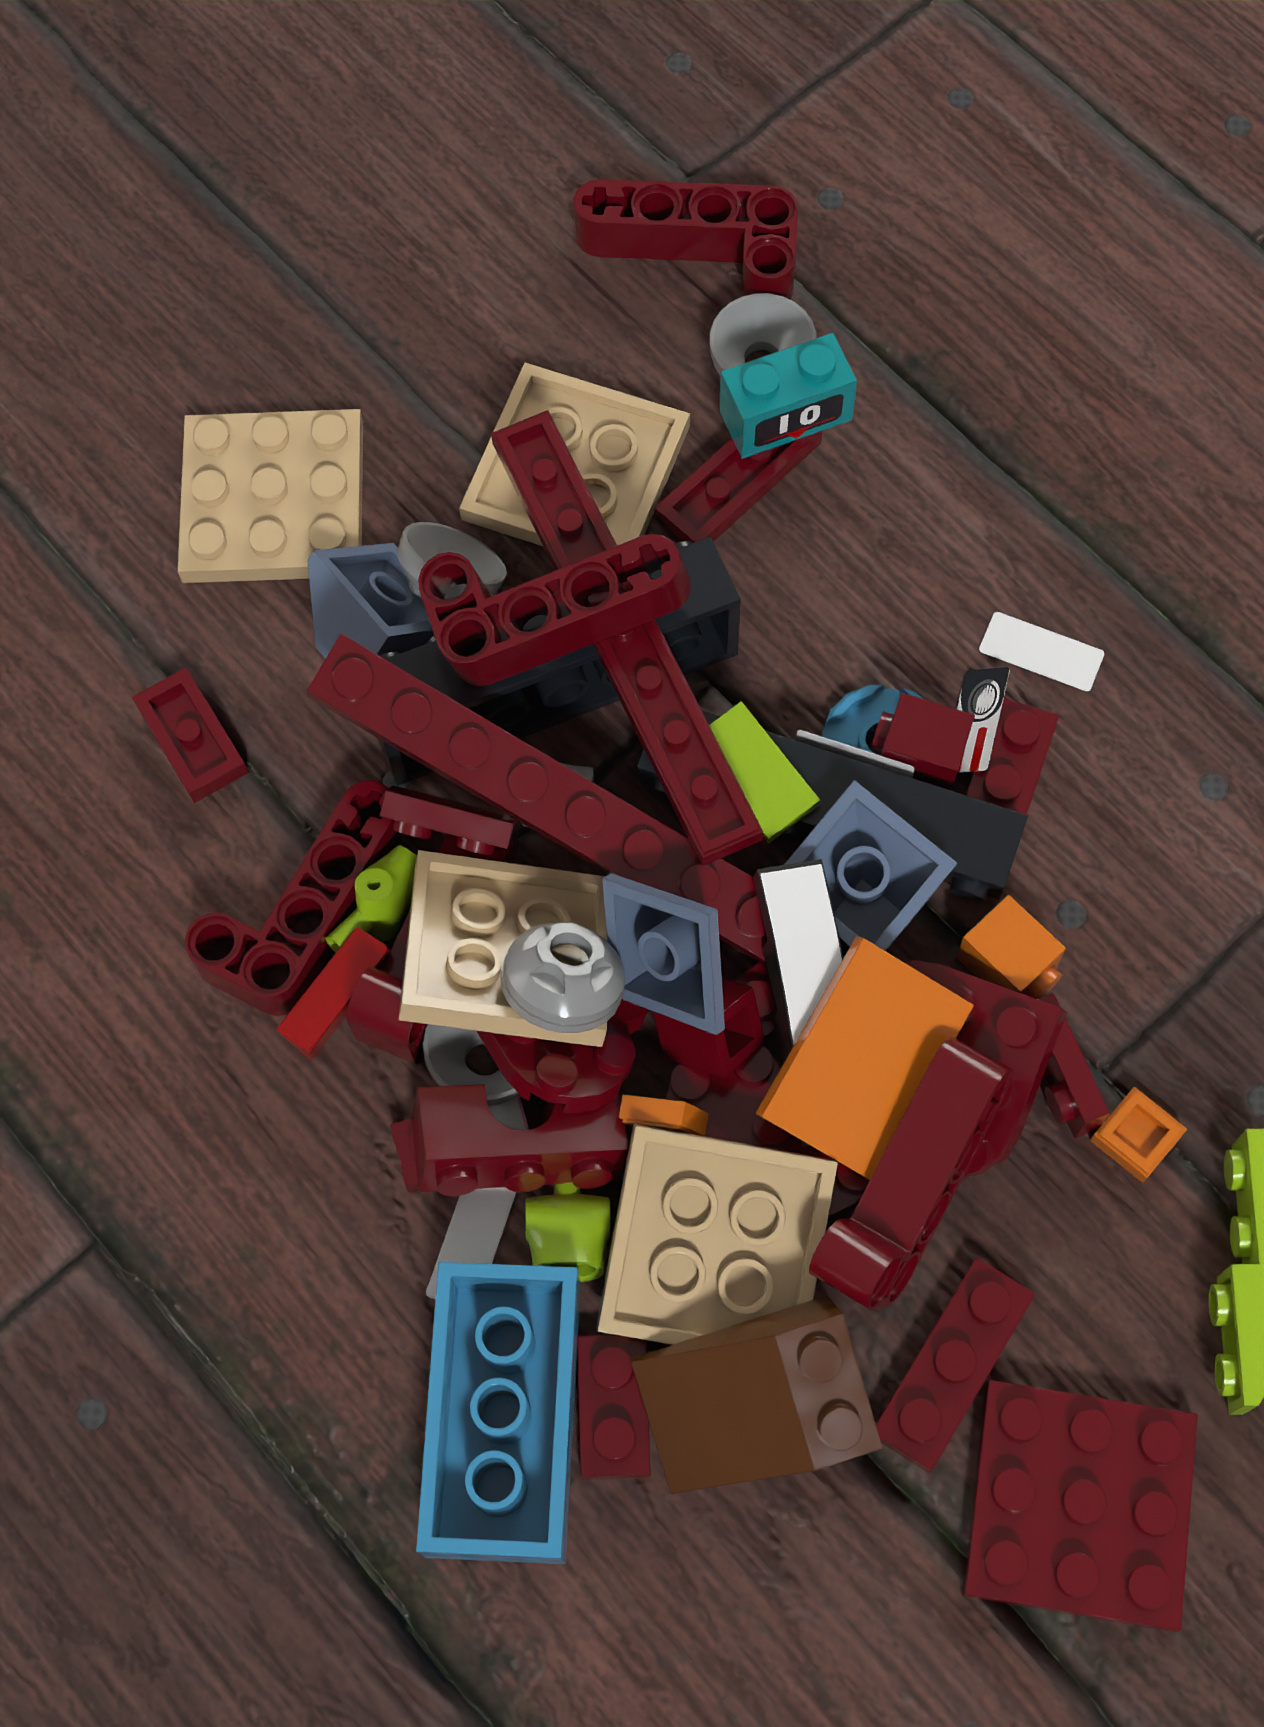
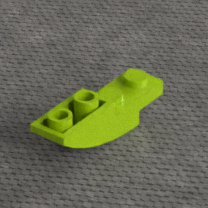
M1246 1129L1232 1144V1150L1226 1151L1224 1157L1226 1187L1228 1190H1236L1238 1216H1233L1230 1223L1231 1250L1234 1257H1242L1243 1264H1231L1217 1276V1284L1210 1286L1209 1314L1212 1325L1221 1326L1223 1354H1217L1215 1358V1383L1219 1396H1227L1229 1415H1243L1259 1406L1264 1398V1129Z

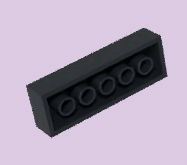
M711 537L695 543L683 541L675 544L690 575V594L680 608L655 619L684 676L738 655L741 598ZM661 570L651 574L652 579H657L663 575ZM539 615L528 620L523 631L537 630L544 624L547 616ZM435 636L430 638L425 645L401 654L389 652L380 655V657L519 739L620 701L593 645L586 646L494 684L481 687L469 685L459 677L439 649ZM479 639L470 643L464 650L463 656L467 657L478 653L484 647L486 639ZM378 739L397 786L434 772Z

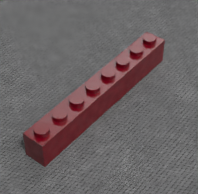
M340 633L306 691L308 698L604 872L612 873L717 909L719 939L752 959L766 962L763 947L768 940L752 876L721 858L702 866L688 838Z

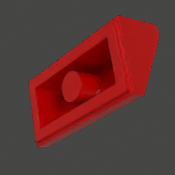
M359 927L354 929L280 1023L276 1031L312 1062L347 1017L352 993L363 972L370 966L382 970L391 950L384 943Z

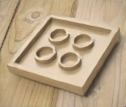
M524 363L494 432L548 410L617 546L644 536L689 430L690 413ZM490 438L459 507L461 520L543 546L492 444V438Z
M361 410L185 415L178 574L182 583L309 579L308 558L313 550L362 546L363 418Z
M418 850L398 1020L602 1047L607 1032V1022L592 1030L579 1033H559L540 1028L529 1023L510 1006L502 991L500 975L504 958L513 941L524 931L537 925L553 922L575 923L596 932L607 940L602 878L605 876ZM559 944L550 949L552 955L558 961L567 965H582L589 960L587 954L575 945Z
M633 1124L597 1319V1331L674 1345L813 1300L817 1278L809 1273V1265L819 1242L825 1235L838 1162L827 1158Z

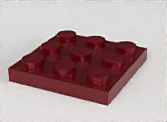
M989 1380L985 1386L963 1596L1171 1632L1181 1631L1198 1414Z

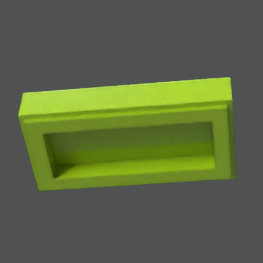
M742 701L709 725L763 830V837L768 843L772 842L820 806V799Z

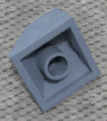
M394 543L313 550L309 556L308 571L315 645L325 659L340 633L379 656L389 652L401 654L425 645L430 638L435 636L422 597L413 594L409 588V581L397 557L398 547Z
M854 780L784 864L822 859L841 947L848 951L857 936L887 951L957 865V862Z
M612 873L602 878L607 940L617 951L625 972L622 999L714 1035L722 1032L725 1029L718 910Z

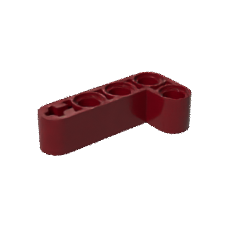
M598 179L581 185L575 193L573 204L576 240L581 250L589 255L608 258L743 263V296L770 293L783 296L789 300L792 298L796 264L798 205L792 193L782 187Z
M658 534L637 537L491 596L470 561L459 553L446 552L432 557L423 566L418 578L419 591L439 649L462 680L469 685L479 687L494 684L672 613L685 603L691 590L690 575L678 548L672 540ZM657 570L662 571V576L652 579L651 574ZM628 581L632 590L625 592L621 584ZM466 584L464 591L454 599L444 600L445 595L451 588L456 585ZM599 591L609 592L606 599L599 605L583 607L585 600L591 594ZM539 615L547 616L544 624L537 630L523 631L528 620ZM486 639L484 647L478 653L472 656H463L464 650L470 643L475 640Z
M373 780L361 781L351 786L344 793L260 931L222 913L205 914L197 918L190 925L185 936V949L204 980L264 1013L274 1016L288 1015L334 954L325 938L357 908L354 887L356 878L366 868L392 851L402 840L403 833L392 829L395 820L383 817L381 820L377 818L381 812L385 792L388 789L386 785ZM364 818L368 819L365 825L363 826L361 821ZM347 862L355 865L353 872L341 880L326 878L327 872L339 863ZM316 915L323 918L321 925L309 934L293 932L297 922L306 916ZM220 941L234 942L232 951L226 957L214 961L206 959L208 950L214 944ZM274 969L290 971L288 979L282 986L276 989L260 987L263 977L268 972Z
M446 834L438 853L515 864L518 842L511 839L507 849L495 846L493 855H485L457 847L456 841L458 836ZM409 912L382 970L370 966L358 980L348 1005L347 1022L356 1040L418 1065L424 1059L423 1041L428 1024L398 1020L410 918Z
M953 1037L948 1038L942 1044L925 1072L851 1218L836 1221L819 1242L809 1265V1273L870 1310L889 1306L897 1300L917 1268L1010 1087L1013 1078V1070Z

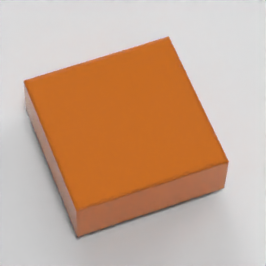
M1133 1087L1090 1141L1140 1182L1144 1183L1187 1131V1128L1136 1087Z
M623 1095L619 1118L623 1120V1123L632 1127L633 1124L705 1136L709 1113L683 1101Z

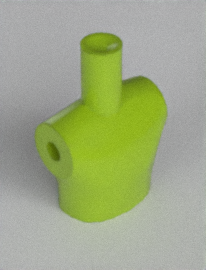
M398 845L358 875L354 885L357 908L325 938L327 944L335 953L357 927L381 942L389 941L397 935L402 921L411 908L416 854L402 845Z
M572 1182L554 1184L553 1195L534 1196L525 1199L526 1240L530 1245L532 1265L578 1268L581 1282L600 1278L604 1273L606 1245L610 1238V1197L581 1194V1188L574 1186Z

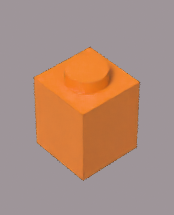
M1008 895L963 937L956 958L977 978L1038 999L1044 997L1062 977L1057 967L1066 947Z

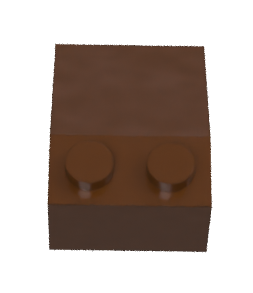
M827 1295L630 1358L671 1494L816 1471L883 1449L843 1313Z

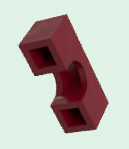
M485 1084L418 1087L411 1124L419 1192L438 1191L446 1196H461L471 1193L475 1189L506 1187L513 1192H529L543 1185L572 1182L578 1188L590 1189L603 1186L610 1181H618L629 1151L625 1123L619 1118L621 1107L620 1092L615 1099L597 1110L573 1114L563 1113L565 1104L546 1101L542 1113L544 1124L530 1130H516L501 1124L492 1115L487 1103Z

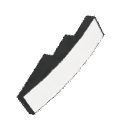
M822 859L758 869L753 877L768 940L763 947V952L777 1007L773 1023L783 1064L843 960L837 923ZM801 1140L803 1147L809 1146V1144Z

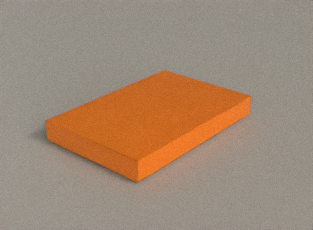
M856 936L755 1114L871 1180L936 1052L948 1038L953 1037L956 1039L974 1005L868 940Z

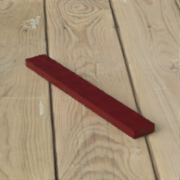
M548 410L491 433L492 444L555 571L617 546ZM628 581L621 584L625 592L632 590ZM599 591L591 594L585 600L583 607L599 605L606 599L609 592ZM654 619L592 644L701 865H707L762 841L763 830L656 620Z

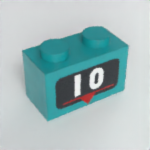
M830 333L721 371L720 413L743 459L852 421L857 379L834 333Z

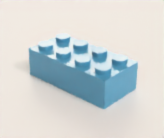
M438 1262L416 1552L423 1557L566 1564L581 1290L578 1268Z

